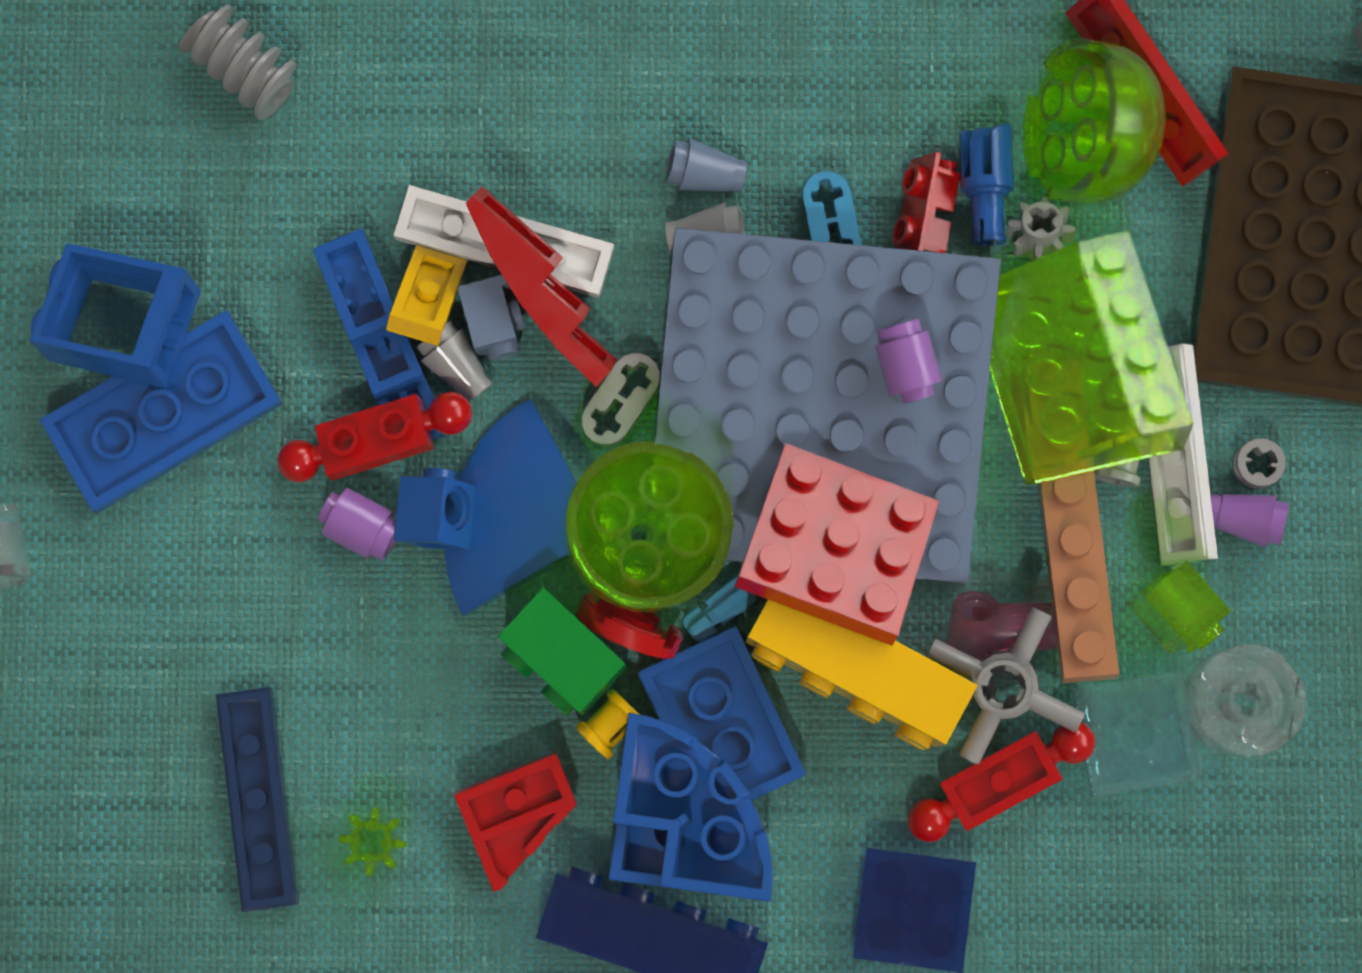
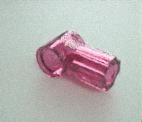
M963 592L957 595L953 601L944 643L982 662L991 657L993 651H1011L1031 608L1034 607L1052 616L1036 650L1056 649L1057 642L1052 603L999 604L995 598L983 592Z

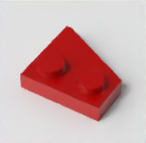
M556 751L454 792V797L493 892L501 890L506 885L508 878L528 856H531L544 842L546 835L576 805V799Z

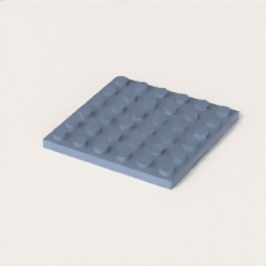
M675 228L644 552L743 562L785 443L938 500L939 504L916 578L968 583L1001 259ZM919 318L922 331L928 330L943 381L932 384L935 392L934 395L903 404L901 394L889 396L875 348L876 345L880 344L876 331Z

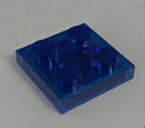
M866 847L852 958L963 973L976 862Z

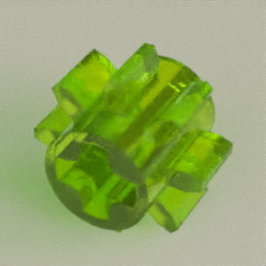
M373 807L370 821L366 822L360 816L351 814L349 818L355 829L351 835L338 836V841L350 844L352 854L346 858L344 863L350 865L358 860L366 862L365 872L367 876L374 875L377 862L383 861L391 869L398 867L396 860L392 856L395 848L409 846V842L397 839L394 831L402 823L401 818L393 819L388 824L381 821L382 812L380 807ZM366 828L371 832L384 831L386 836L380 842L384 849L381 855L377 851L367 853L363 851L362 846L367 841L366 836L363 834Z

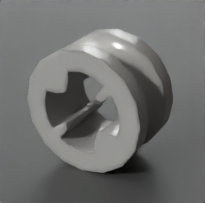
M1254 439L1247 442L1236 451L1232 460V470L1236 479L1243 486L1250 489H1262L1275 483L1283 475L1286 467L1282 449L1275 442L1268 439ZM1251 450L1256 456H1261L1265 453L1269 456L1272 463L1265 467V469L1271 471L1267 477L1261 472L1251 474L1248 471L1246 464L1250 463L1252 459L1248 458L1247 454Z

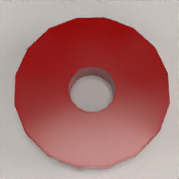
M588 593L583 596L575 615L589 629L628 649L663 659L675 658L684 638L681 631L675 625H670L668 631H665L658 627L660 618L655 616L654 612L615 596L601 595L598 602L595 601L596 595L594 593Z

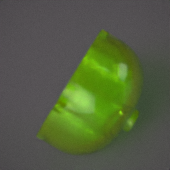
M1085 38L1067 40L1056 47L1043 62L1048 71L1043 79L1038 96L1028 95L1022 138L1026 167L1031 177H1039L1044 188L1047 190L1045 196L1050 199L1081 204H1100L1113 201L1133 190L1147 176L1158 157L1166 125V108L1162 88L1150 66L1130 49L1110 42ZM1050 121L1076 125L1073 133L1055 130L1046 137Z
M653 441L634 442L608 451L594 461L582 474L566 506L563 528L564 541L569 560L582 582L601 599L614 606L631 611H663L688 602L702 592L717 577L724 566L723 564L730 549L732 530L734 529L733 511L722 482L702 459L691 452L688 454L672 446L655 444ZM637 527L645 528L650 533V542L645 540L633 541L631 537L632 530Z

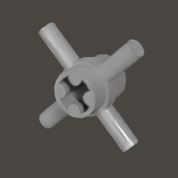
M1032 607L1010 653L994 654L983 662L938 639L934 641L927 658L978 685L973 695L981 711L959 753L960 756L979 764L1001 719L1016 718L1028 710L1076 733L1085 713L1040 691L1037 673L1031 663H1029L1052 618L1051 615ZM1009 671L1017 676V682L1022 688L1018 696L1011 694L1007 696L1005 701H1002L995 697L997 688L990 681L994 673L1001 675Z

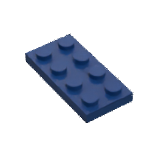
M225 310L186 333L166 388L113 376L39 419L92 512L98 514L283 405L232 316Z

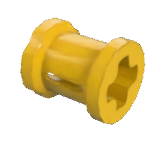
M613 688L606 693L608 700L586 722L580 721L575 726L577 731L607 760L613 756V748L626 736L629 713L640 715Z

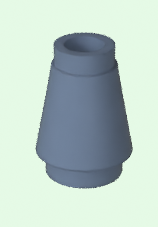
M688 138L687 142L675 140L668 159L666 182L677 184V190L734 191L740 193L746 176L747 161L738 160L736 157L691 138Z

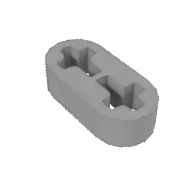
M631 353L623 356L614 365L585 407L582 414V428L586 438L593 445L600 448H612L619 445L626 439L655 397L660 386V372L657 364L650 357L641 353ZM640 366L647 369L645 378L650 385L646 389L637 386L627 399L622 397L621 393L627 385V378L623 375V372L626 369L635 372ZM615 402L622 407L615 417V423L620 427L616 433L607 430L602 436L595 433L597 424L592 418L596 412L606 415Z

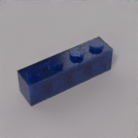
M571 866L569 875L556 874L536 935L537 939L640 973H759L768 945L766 940L757 937L760 927L730 917L726 927L705 920L708 910L676 900L672 910L652 903L655 893L626 883L623 884L620 893L600 886L603 878L602 875Z

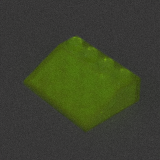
M1129 230L1075 242L999 275L990 371L1025 485L1184 449L1194 423Z

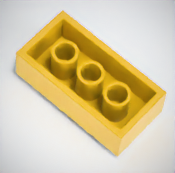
M768 600L745 643L754 648L751 654L752 659L776 672H779L783 665H786L802 674L798 683L824 698H828L832 692L850 700L846 708L848 711L874 725L876 722L879 723L882 718L898 726L895 733L897 738L922 751L924 749L929 750L931 745L938 747L947 744L978 686L897 641L891 646Z

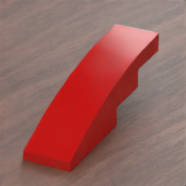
M481 187L465 204L490 257L519 303L555 348L597 387L610 373L617 359L578 326L590 308L551 275L564 257L485 188Z

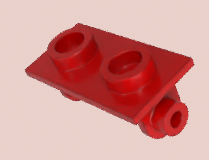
M939 152L911 159V164L904 173L902 191L905 196L902 212L894 225L892 233L895 249L946 253L951 222L934 217L935 210L946 213L954 211L960 174L956 172L957 163L940 159L941 153Z

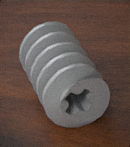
M227 4L216 12L210 11L199 18L179 43V50L184 53L191 52L192 61L200 67L207 66V73L212 79L216 81L223 79L224 90L230 94L239 93V103L246 108L255 107V117L259 120H264L274 114L291 94L294 87V81L291 77L297 64L290 60L278 68L275 63L280 56L281 49L274 46L262 54L259 50L265 40V35L258 32L249 39H245L244 35L250 22L242 18L232 26L228 24L234 8Z

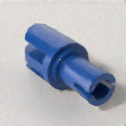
M1010 124L996 125L993 128L983 127L977 128L974 131H959L961 193L965 194L968 199H971V244L986 247L994 246V241H996V245H1003L1006 243L1004 198L1008 197L1009 193L1014 190L1012 127Z

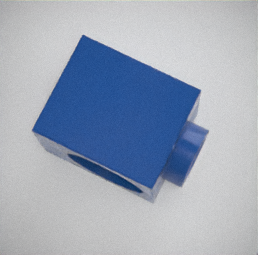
M423 468L422 477L400 476L394 541L423 549L470 550L476 486L455 480V471L442 468Z

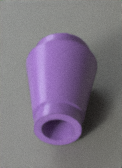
M1212 494L1211 503L1214 527L1266 548L1267 543L1280 546L1289 503L1276 501L1277 495L1223 494L1222 496Z

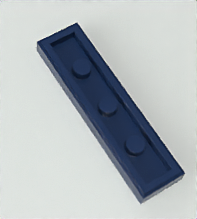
M266 687L216 694L241 911L249 912L298 905L273 688Z

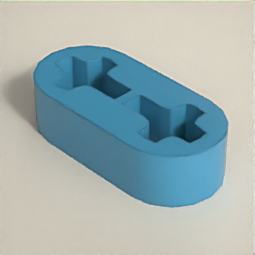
M821 171L814 174L806 182L802 193V207L809 240L829 242L830 235L828 229L836 227L840 243L861 245L851 190L847 181L841 175L832 171ZM828 185L831 193H839L841 196L834 200V217L826 218L822 202L812 201V197L818 195L819 186Z

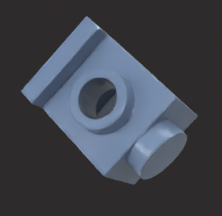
M498 275L458 286L459 296L477 356L488 355L489 361H498L518 355L520 349L515 331L523 330L525 326L517 298L506 300L505 296L513 294L504 277Z

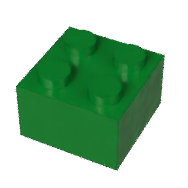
M544 587L497 636L507 645L500 655L526 679L535 671L548 683L540 692L566 716L573 709L584 716L627 670L626 664Z

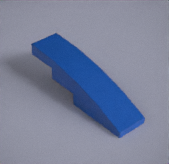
M362 228L313 248L348 338L356 352L378 405L417 394L423 401L424 409H429L434 397L409 337L386 330L389 314L394 302ZM437 430L430 431L432 441L446 436Z

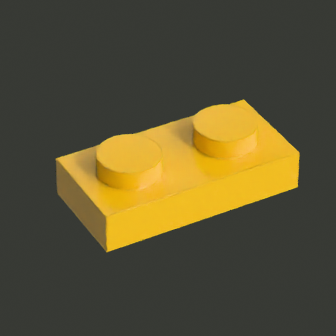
M416 245L389 314L386 330L439 346L458 293L457 287L460 286L464 276L467 260Z

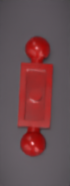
M445 392L438 395L432 401L430 408L425 410L422 399L417 394H413L315 425L319 444L313 445L305 440H293L286 443L278 453L277 466L280 473L287 480L301 483L312 479L317 474L319 467L324 465L326 476L334 481L433 450L434 446L430 431L437 430L445 435H456L463 432L471 422L472 408L469 401L463 395L456 392Z
M1083 722L1080 723L1076 733L1059 725L1053 732L1051 742L1046 745L1043 744L1038 733L1034 731L981 760L979 764H974L940 783L947 796L945 800L940 802L935 799H923L916 802L909 810L907 824L911 834L923 842H936L948 833L951 821L959 818L967 832L1063 780L1055 764L1061 761L1069 764H1078L1086 761L1095 749L1096 741L1093 731Z

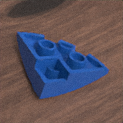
M531 399L511 410L494 424L480 439L477 448L457 477L458 481L476 486L470 550H444L449 582L462 616L558 566V563L605 539L601 527Z
M629 713L613 821L616 824L609 879L772 902L773 871L768 836L751 801L752 796L741 779L725 760L719 759L690 733L658 719Z

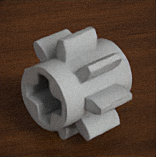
M1044 196L1041 202L1033 203L1030 206L1021 202L1019 204L1020 220L1008 222V236L1017 239L1014 243V256L1019 257L1025 254L1029 259L1034 260L1035 267H1040L1043 261H1048L1052 258L1060 262L1063 261V243L1070 244L1074 243L1076 228L1066 225L1069 219V208L1066 206L1058 209L1055 205L1049 203L1047 196Z

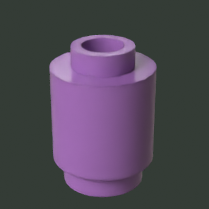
M919 318L876 331L880 344L876 345L875 348L889 396L901 394L904 404L934 395L935 392L932 384L943 380L928 330L922 331Z
M346 488L341 495L333 492L328 497L319 514L318 521L325 524L322 531L324 537L368 560L374 556L384 561L396 543L394 541L396 519L393 518L394 512L350 488Z

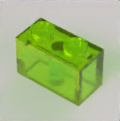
M1187 560L1167 569L1126 604L1169 654L1183 649L1191 653L1197 648L1199 650L1205 648L1225 630L1219 621L1231 612Z

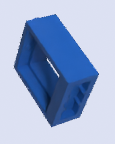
M66 243L61 259L51 269L49 277L50 288L41 309L37 310L32 319L31 338L29 341L50 362L166 388L201 293L200 288L186 269ZM92 280L154 293L132 356L70 342Z

